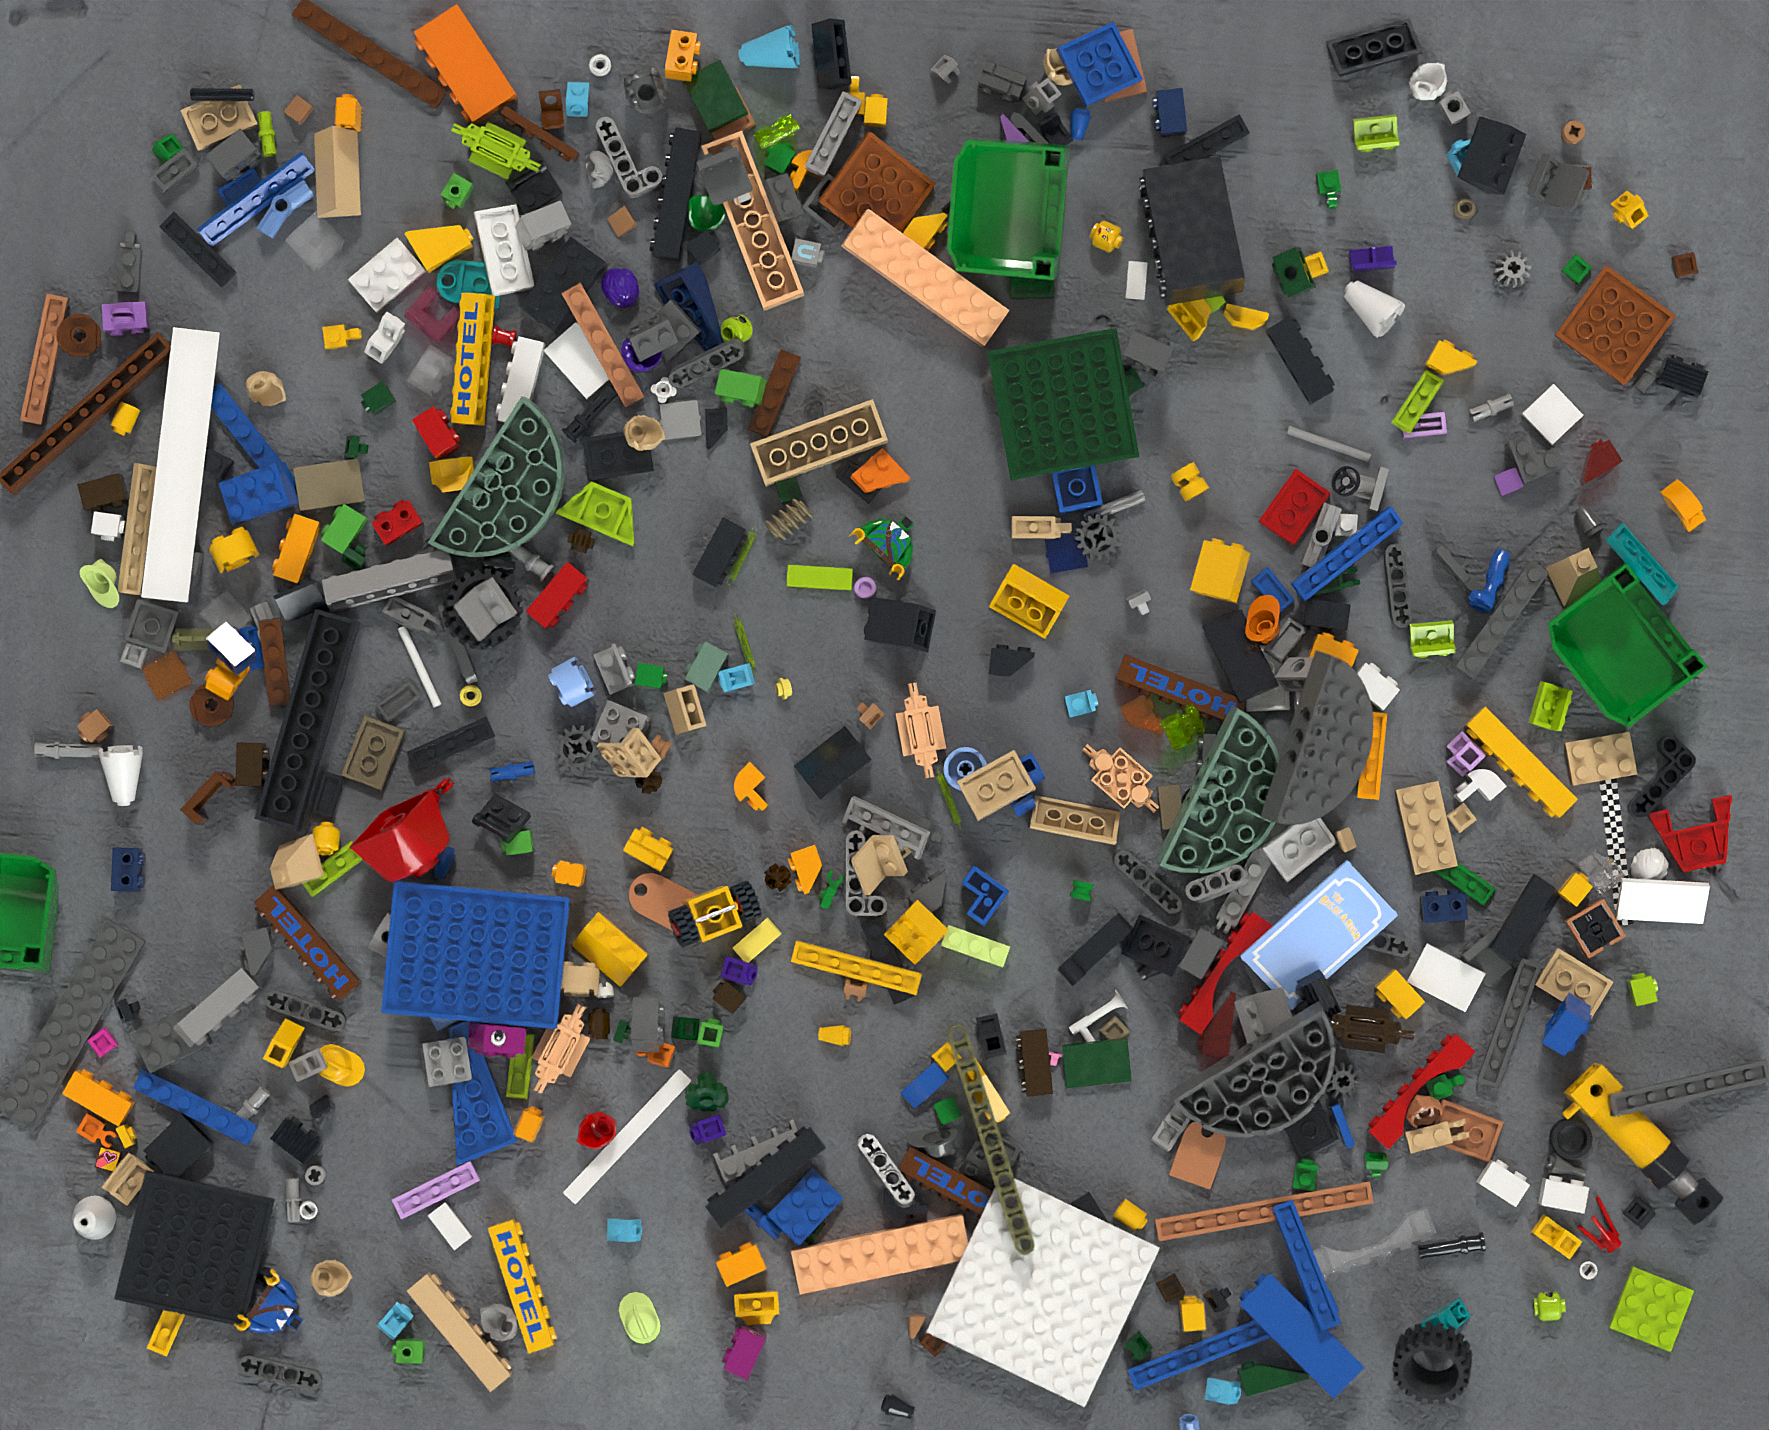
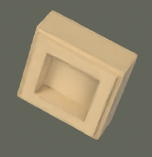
M1465 803L1460 804L1446 815L1458 833H1461L1477 820Z

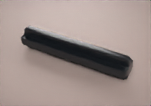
M190 89V99L193 101H254L255 98L253 89Z

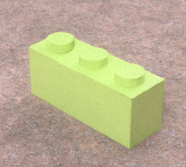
M950 925L947 926L949 930L944 935L941 946L1000 967L1004 966L1010 946Z

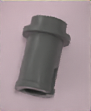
M1652 366L1644 369V374L1633 386L1644 395L1655 379L1658 380L1660 372Z

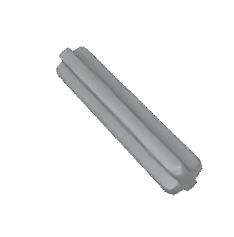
M1141 490L1084 512L1083 517L1086 522L1088 521L1086 515H1090L1092 518H1094L1095 513H1098L1100 518L1103 514L1111 515L1144 502L1145 496Z

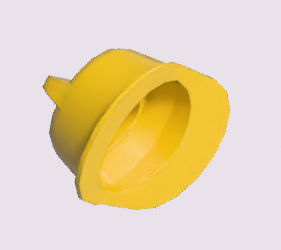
M334 1044L325 1045L320 1048L328 1068L318 1072V1074L346 1087L360 1082L364 1076L365 1067L358 1055Z

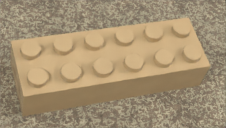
M872 399L753 442L750 445L764 484L767 487L775 484V482L800 475L888 443V439Z

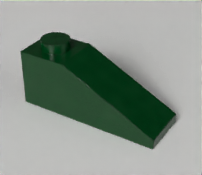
M1254 1361L1241 1364V1368L1237 1369L1246 1397L1309 1379L1308 1374L1304 1371L1262 1363L1254 1364Z

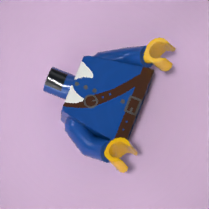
M271 1269L270 1272L274 1276L272 1278L264 1276L268 1286L247 1317L249 1319L239 1314L237 1317L243 1320L240 1325L234 1323V1326L242 1331L247 1329L257 1333H274L282 1330L285 1324L297 1330L303 1319L293 1313L298 1306L292 1284L278 1276L274 1269Z

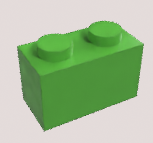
M720 369L715 395L721 397L720 401L726 403H733L736 400L741 401V405L747 407H754V404L761 405L767 380L757 375Z
M345 504L342 507H337L332 516L334 518L331 525L327 524L321 532V536H323L321 541L341 554L344 553L347 547L351 548L369 520Z

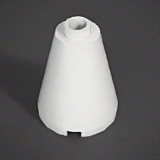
M1351 281L1344 289L1346 293L1344 298L1376 338L1378 336L1382 337L1395 324L1396 321L1394 319L1397 314L1400 316L1405 308V304L1402 301L1360 281L1355 283Z
M133 745L110 746L106 752H103V748L99 749V757L112 801L117 802L118 806H128L131 804V801L135 800L143 755V748L141 746H138V750H133Z
M89 1196L82 1199L76 1205L72 1216L76 1231L83 1237L94 1240L107 1236L114 1228L117 1219L112 1203L100 1196Z

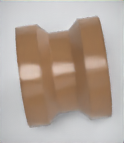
M1575 120L1568 122L1561 131L1563 141L1570 145L1577 144L1585 135L1584 125Z
M657 734L651 745L660 756L661 762L668 753L672 743L670 741L665 742Z

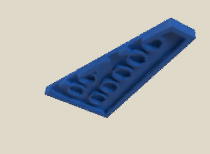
M465 1021L450 1027V1039L465 1037L466 1044L468 1045L471 1021ZM467 1048L472 1079L452 1083L456 1166L518 1142L517 1137L513 1134L514 1129L486 1058L482 1054L474 1053L475 1049Z

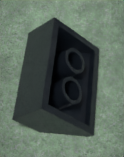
M1479 117L1457 177L1488 194L1504 195L1527 134L1510 125Z
M844 726L794 765V767L821 800L872 759L846 726Z

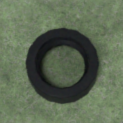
M1560 1119L1550 1130L1549 1141L1551 1148L1565 1159L1575 1160L1582 1158L1589 1152L1592 1146L1593 1137L1591 1130L1586 1123L1579 1119ZM1576 1126L1583 1133V1144L1578 1150L1566 1151L1559 1145L1558 1136L1564 1127Z

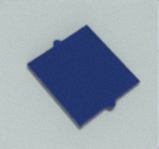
M1079 532L1061 535L1060 538L1045 539L1047 550L1045 557L1048 558L1051 573L1088 567L1086 554L1083 555L1081 553L1083 547H1076L1080 540H1075L1074 536L1079 535Z

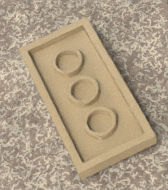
M1435 781L1395 790L1414 875L1458 866L1439 782Z

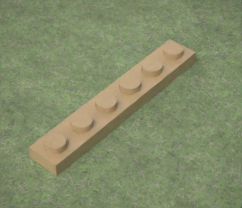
M134 463L118 583L119 593L141 595L156 466Z

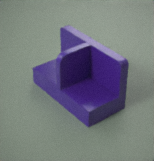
M1371 246L1366 249L1349 250L1351 273L1393 269L1397 265L1396 260L1394 261L1393 246Z

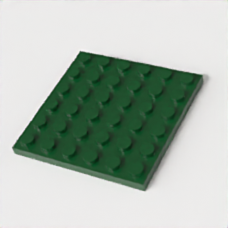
M1116 328L987 351L1011 481L1140 457Z

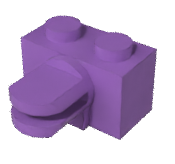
M145 301L102 304L103 331L110 333V336H122L123 332H131L132 335L145 334V330H150L149 304Z

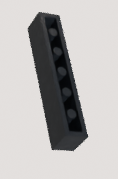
M675 127V132L670 133L669 145L672 146L671 154H667L665 159V166L668 167L667 175H663L661 188H664L663 196H659L657 209H660L659 218L655 217L653 230H657L655 239L651 238L649 251L653 252L654 258L676 262L680 260L687 221V208L691 198L696 162L702 138L701 131Z
M805 1126L794 1133L796 1137L789 1142L786 1139L777 1146L778 1151L773 1155L770 1152L759 1160L761 1162L760 1165L756 1168L750 1166L741 1173L744 1176L739 1181L733 1179L724 1186L726 1190L719 1195L716 1192L707 1199L708 1204L705 1208L721 1228L826 1149L825 1144L811 1126L807 1129Z

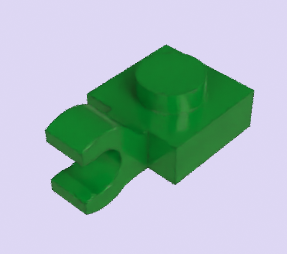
M1339 171L1316 173L1319 196L1326 195L1327 209H1335L1338 206L1335 193H1341Z
M832 870L827 874L829 887L827 890L823 888L818 899L821 901L820 906L829 909L837 888L844 878L841 875L838 881H833L831 879Z
M1445 1073L1428 1080L1425 1085L1430 1096L1440 1100L1454 1094L1451 1088L1464 1083L1465 1079L1461 1073L1448 1079Z

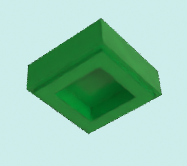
M1575 254L1561 272L1578 285L1591 270L1592 266Z

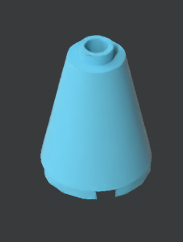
M786 25L742 44L741 49L738 50L740 62H744L746 66L798 68V65H800L798 42L795 43L792 37L796 36L793 26Z

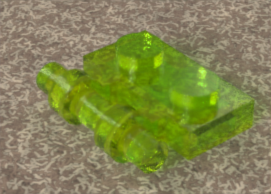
M790 114L779 117L776 123L770 126L761 127L753 136L758 145L765 149L768 146L773 147L777 145V141L786 136L788 138L793 136L794 132L801 128Z
M1191 704L1185 707L1186 713L1183 716L1177 712L1160 721L1174 751L1193 742L1191 736L1195 734L1202 735L1205 732L1204 723L1199 718V712Z

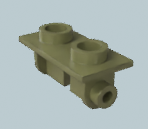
M175 628V634L172 637V641L175 643L174 650L211 651L208 648L206 638L217 629Z

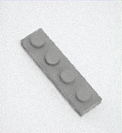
M844 91L842 92L805 165V169L825 177L862 104V100Z

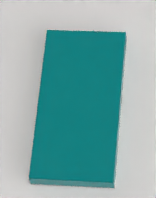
M1621 523L1609 535L1606 542L1628 564L1658 601L1665 605L1678 591V584L1624 523Z

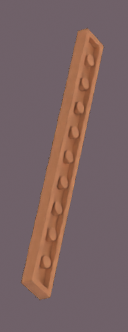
M1370 1181L1155 1219L1158 1241L1276 1221L1271 1208L1293 1200L1299 1216L1372 1204L1374 1202Z

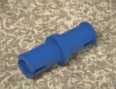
M533 761L515 765L514 763H508V766L491 768V781L495 782L510 778L511 780H516L520 776L534 775Z
M755 1203L744 1210L757 1223L756 1226L766 1231L773 1240L783 1232L767 1217L769 1213H764Z

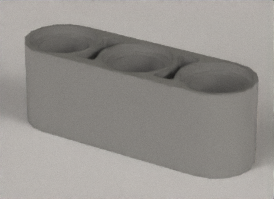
M1232 865L1190 882L1185 890L1186 895L1195 903H1203L1245 886L1249 881V874L1241 866ZM1241 871L1242 878L1239 881H1234V873ZM1217 879H1221V887L1219 889H1214V881ZM1201 887V895L1194 897L1193 890Z

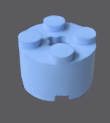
M573 657L552 668V673L548 674L551 683L554 686L557 685L561 692L558 696L563 705L567 704L571 707L596 695L595 691L590 690L594 686L583 665L578 667L576 664L579 661L577 657Z
M958 748L951 752L945 760L943 767L944 777L948 784L956 790L961 791L957 781L966 777L962 771H959V767H963L964 763H967L968 767L971 768V772H968L966 775L968 776L987 765L982 754L973 748Z

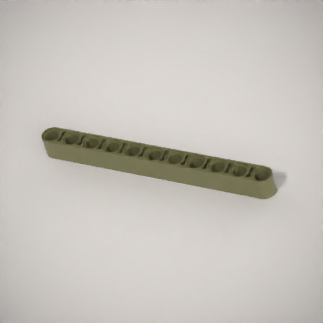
M953 1024L948 1028L947 1036L1010 1234L1017 1252L1022 1255H1028L1034 1250V1239L968 1032L963 1025ZM955 1028L963 1030L964 1034L960 1040H955L951 1037V1033ZM962 1049L970 1051V1058L966 1061H961L958 1058V1053ZM969 1070L977 1073V1078L973 1082L965 1080V1073ZM976 1091H980L984 1095L983 1100L979 1103H975L971 1099L972 1094ZM982 1112L990 1114V1120L986 1124L978 1121V1116ZM989 1133L997 1136V1141L992 1145L985 1142V1137ZM996 1154H1000L1004 1158L1003 1163L998 1166L992 1164L991 1161L992 1157ZM1006 1175L1010 1177L1009 1185L1000 1186L998 1184L999 1178ZM1013 1196L1017 1199V1204L1011 1208L1007 1207L1005 1200ZM1017 1217L1024 1220L1023 1226L1021 1228H1014L1012 1226L1013 1219ZM1026 1238L1030 1240V1246L1027 1249L1019 1248L1018 1244L1021 1239Z

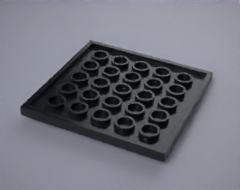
M145 1170L114 1300L234 1325V1323L240 1325L243 1320L237 1316L239 1314L245 1318L247 1316L275 1198Z

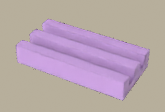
M1445 412L1423 414L1420 419L1440 417L1441 421L1418 423L1414 427L1415 429L1441 426V430L1411 432L1410 435L1403 431V438L1447 434Z

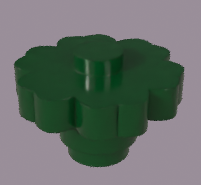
M711 1073L700 1074L696 1084H689L685 1089L686 1105L690 1106L691 1109H700L703 1112L715 1111L717 1107H725L729 1101L727 1087L722 1083H717L715 1076Z

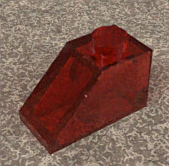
M1600 439L1590 445L1592 450L1587 452L1580 479L1582 486L1623 462L1610 439L1605 442Z

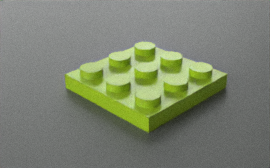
M1632 1266L1608 1327L1671 1352L1694 1290Z

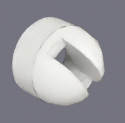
M606 982V987H603L602 983L599 984V995L597 998H610L614 996L613 986L610 983Z
M305 1201L300 1205L299 1211L303 1218L312 1219L317 1214V1207L314 1202ZM305 1205L313 1211L311 1214L304 1208Z
M1584 1262L1580 1266V1274L1585 1279H1593L1597 1275V1267L1592 1262ZM1591 1265L1593 1269L1588 1274V1276H1586L1584 1273L1588 1270L1589 1266Z

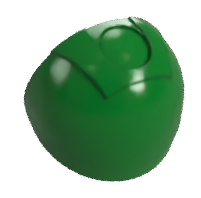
M696 195L689 200L687 208L688 220L696 230L711 231L722 223L725 217V208L722 203L713 205L709 196Z

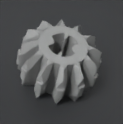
M1510 250L1508 256L1503 253L1500 255L1502 260L1495 261L1499 268H1495L1494 273H1501L1497 277V281L1504 278L1503 286L1506 287L1511 281L1512 288H1515L1517 282L1523 285L1525 283L1523 278L1530 277V274L1526 271L1531 269V265L1524 264L1529 260L1528 257H1525L1523 260L1520 259L1522 252H1518L1515 257L1513 250ZM1511 264L1513 265V268H1517V271L1514 272V274L1512 270H1508Z

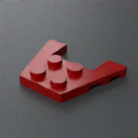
M1732 795L1711 799L1715 822L1673 831L1668 809L1648 814V818L1682 873L1726 863Z

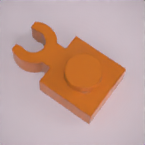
M664 1043V1045H660L659 1052H635V1054L640 1057L648 1055V1062L669 1068L676 1048Z
M86 1113L76 1130L78 1134L93 1143H96L99 1138L102 1145L108 1148L112 1144L107 1142L106 1137L108 1135L114 1138L118 1136L115 1131L104 1130L107 1123L90 1113Z

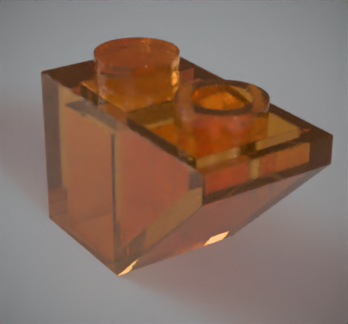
M1143 694L1119 707L1129 727L1158 736L1164 733L1162 730L1165 728L1160 716L1155 717L1152 711L1155 707L1150 697L1145 698Z

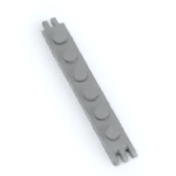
M1275 823L1265 840L1251 852L1243 866V869L1249 874V881L1245 886L1228 893L1215 917L1218 920L1215 929L1219 930L1223 923L1226 924L1222 931L1224 934L1228 933L1230 927L1235 929L1271 864V861L1261 847L1288 825ZM1242 872L1239 873L1236 881L1242 878Z

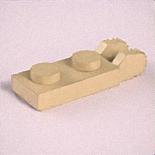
M1465 1119L1451 1122L1445 1121L1405 1131L1410 1153L1453 1143V1141L1468 1138V1132H1460L1451 1136L1449 1129L1463 1126L1466 1124Z

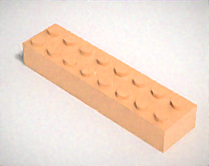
M740 131L701 147L704 155L711 153L713 156L720 153V149L732 145V148L737 146L740 152L742 162L752 185V191L748 193L751 199L739 203L737 197V205L734 199L724 202L723 206L763 310L766 311L804 296V291L743 132Z
M869 209L865 210L841 245L845 250L981 347L986 345L1009 312L999 302Z
M961 1213L791 1249L799 1292L800 1294L960 1261L968 1245V1239Z

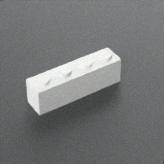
M520 336L518 341L513 342L511 353L514 354L513 360L508 362L506 374L509 375L507 383H503L501 395L503 396L502 404L497 405L495 413L499 423H505L521 396H525L532 401L544 353L543 350L545 349L544 342Z

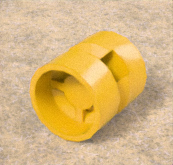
M1194 462L1170 475L1175 486L1181 488L1179 493L1185 502L1209 489L1205 479L1198 476L1200 471Z

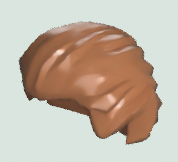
M1415 1095L1414 1100L1408 1106L1406 1117L1410 1124L1417 1128L1418 1125L1432 1124L1438 1115L1441 1116L1443 1114V1110L1438 1099L1431 1096Z

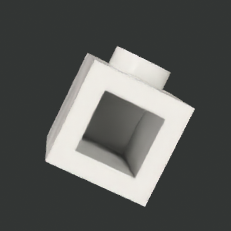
M94 512L91 533L100 535L101 540L114 541V538H121V534L125 533L126 521H123L124 517L121 515Z

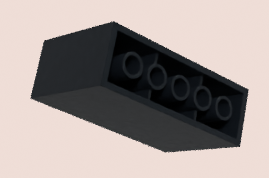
M1217 156L1143 169V176L1139 178L1140 198H1143L1144 202L1143 213L1144 218H1147L1148 222L1147 234L1152 242V258H1156L1155 274L1160 283L1159 294L1161 299H1165L1166 306L1242 293L1245 275L1221 157Z

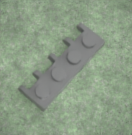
M856 796L851 797L842 824L846 826L850 820L860 824L859 831L863 834L869 828L880 835H894L896 842L899 843L898 848L900 852L907 846L916 851L914 858L917 860L921 858L930 835V831Z
M794 1120L789 1121L791 1130L778 1134L774 1127L771 1129L774 1137L758 1143L756 1136L751 1137L754 1146L739 1152L736 1145L731 1146L734 1154L722 1160L717 1152L714 1153V1158L724 1181L727 1182L741 1176V1173L750 1166L756 1168L761 1164L759 1160L769 1152L773 1155L778 1151L777 1146L786 1139L789 1142L796 1137L794 1133L798 1131Z

